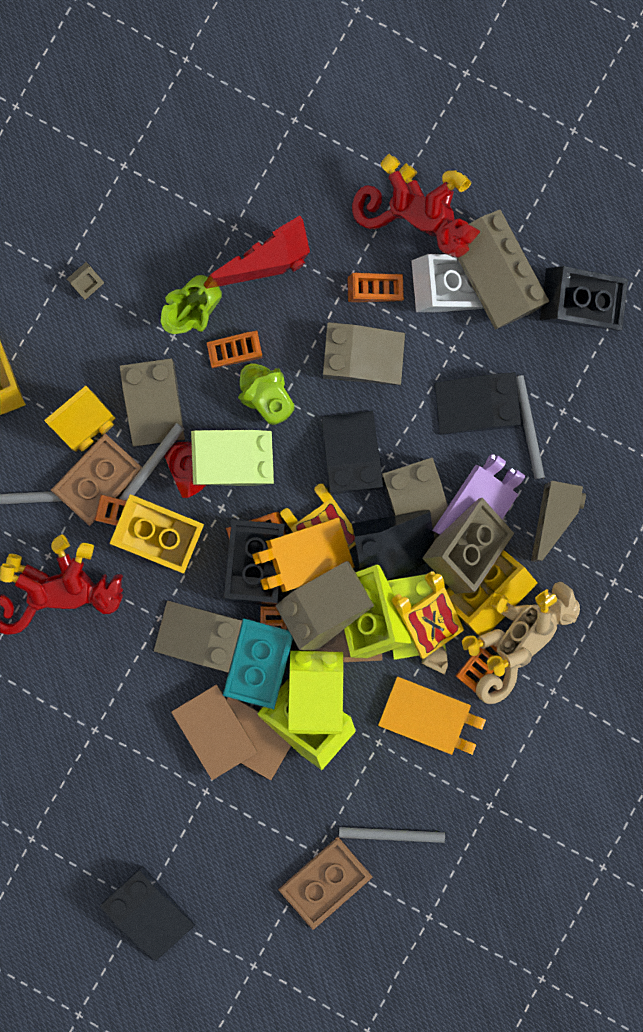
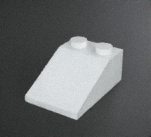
M427 254L412 260L416 312L484 309L457 257H451L447 254Z

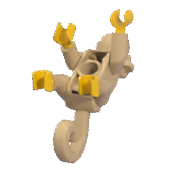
M563 582L555 583L552 593L546 589L535 597L537 605L513 606L508 603L509 599L506 596L497 592L494 593L489 605L495 607L498 612L513 621L512 625L506 633L500 629H495L478 638L470 635L462 640L463 649L468 650L471 656H477L480 652L479 648L485 649L492 645L497 647L499 656H492L487 660L488 669L494 670V674L483 676L476 686V695L486 704H495L504 700L515 686L518 668L527 665L531 661L532 656L552 639L557 630V624L568 625L576 622L580 612V605L569 586ZM505 673L504 679L502 681L499 677L503 676ZM491 686L496 689L495 691L488 693V690Z

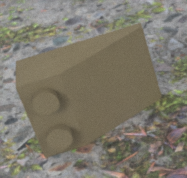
M327 323L323 379L401 385L405 333L352 324Z
M173 359L120 366L133 447L161 443L176 423L183 427ZM184 431L176 441L185 440Z
M433 457L383 473L382 480L394 516L430 510L432 527L434 529L448 505ZM433 531L435 540L439 535Z
M550 481L545 484L531 561H543L576 517L579 510L584 508L586 493H582L583 486Z
M478 498L435 539L424 555L423 560L436 574L442 575L444 582L455 594L474 593L514 532L483 498Z
M346 561L297 588L275 606L299 650H318L374 605L351 564Z
M167 601L154 652L229 672L243 620Z

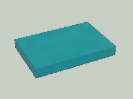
M243 618L223 696L275 709L293 641L289 630Z

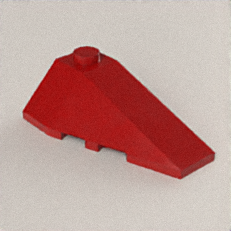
M301 216L273 231V235L263 245L260 242L254 244L243 255V259L237 256L211 273L203 284L205 288H214L280 275L290 269L294 272L305 264L304 259L310 253Z

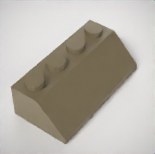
M501 210L484 215L468 224L479 229L480 233L468 245L469 251L457 259L495 330L532 314L549 302Z

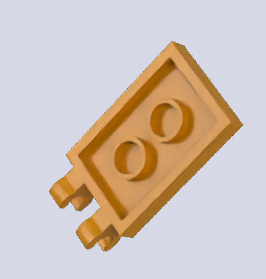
M339 518L266 541L267 550L252 554L255 565L272 560L276 575L260 580L263 590L277 586L281 587L282 592L295 589L346 561L351 564L352 568H355Z
M397 676L378 726L451 755L455 748L473 755L476 744L460 738L461 730L464 723L482 730L486 720L468 713L471 705Z

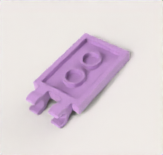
M491 454L483 468L475 465L432 531L438 535L442 534L478 498H483L498 516L503 519L519 495L513 489L522 483L525 475L518 470L515 471L510 468L501 482L494 475L504 467L506 461L499 456Z

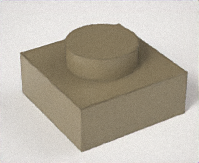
M87 262L67 278L84 300L104 284Z

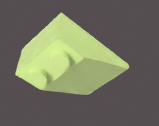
M191 431L193 485L257 486L274 484L272 431Z

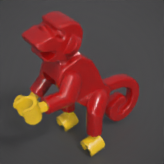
M388 154L381 161V167L390 174L388 178L394 189L393 197L389 202L390 210L375 218H367L363 211L365 200L367 197H371L366 208L374 213L381 206L382 194L374 186H363L355 194L352 203V212L356 222L367 229L374 230L388 225L397 218L404 219L419 230L431 236H437L439 250L443 253L457 258L465 255L470 249L468 245L474 241L480 231L468 225L462 219L454 220V211L450 204L454 193L453 189L456 187L459 192H463L469 188L471 181L456 170L446 171L442 176L443 184L425 197L417 180H412L417 171L407 163L399 171H395L401 163L396 157Z
M63 534L56 537L51 544L52 550L58 554L56 559L61 574L49 577L46 573L28 564L26 566L21 565V556L9 554L6 563H3L0 567V580L3 582H14L16 587L26 591L27 603L29 605L22 617L15 623H4L0 620V633L12 635L21 632L29 625L35 612L46 607L76 609L86 603H91L102 614H111L118 609L123 598L121 593L123 591V588H121L123 575H114L110 583H108L107 575L104 574L100 581L94 584L91 578L82 571L84 566L82 558L91 560L94 545L81 543L77 549L76 558L71 560L69 554L64 552L66 548L70 547V544ZM14 572H21L22 574L17 576L14 575ZM0 595V606L4 608L3 616L9 619L14 613L13 602L7 596Z

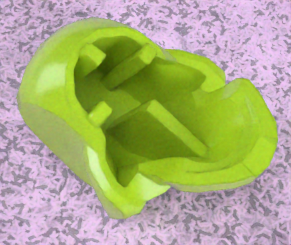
M197 275L182 289H176L168 293L165 300L169 305L163 306L161 313V324L164 330L170 334L185 333L192 328L199 332L205 330L209 315L222 297L220 287L206 289L203 284L208 277Z
M251 363L241 370L240 389L243 392L239 394L238 398L242 404L256 409L268 424L276 425L285 421L293 413L295 407L284 388V375L279 368L270 371L265 366Z

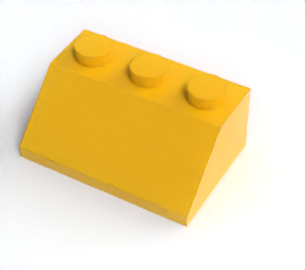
M503 550L474 593L455 594L450 588L446 591L458 617L478 636L492 631L505 617L495 607L489 605L495 592L506 596L509 599L508 603L516 606L535 587L537 581L523 565Z

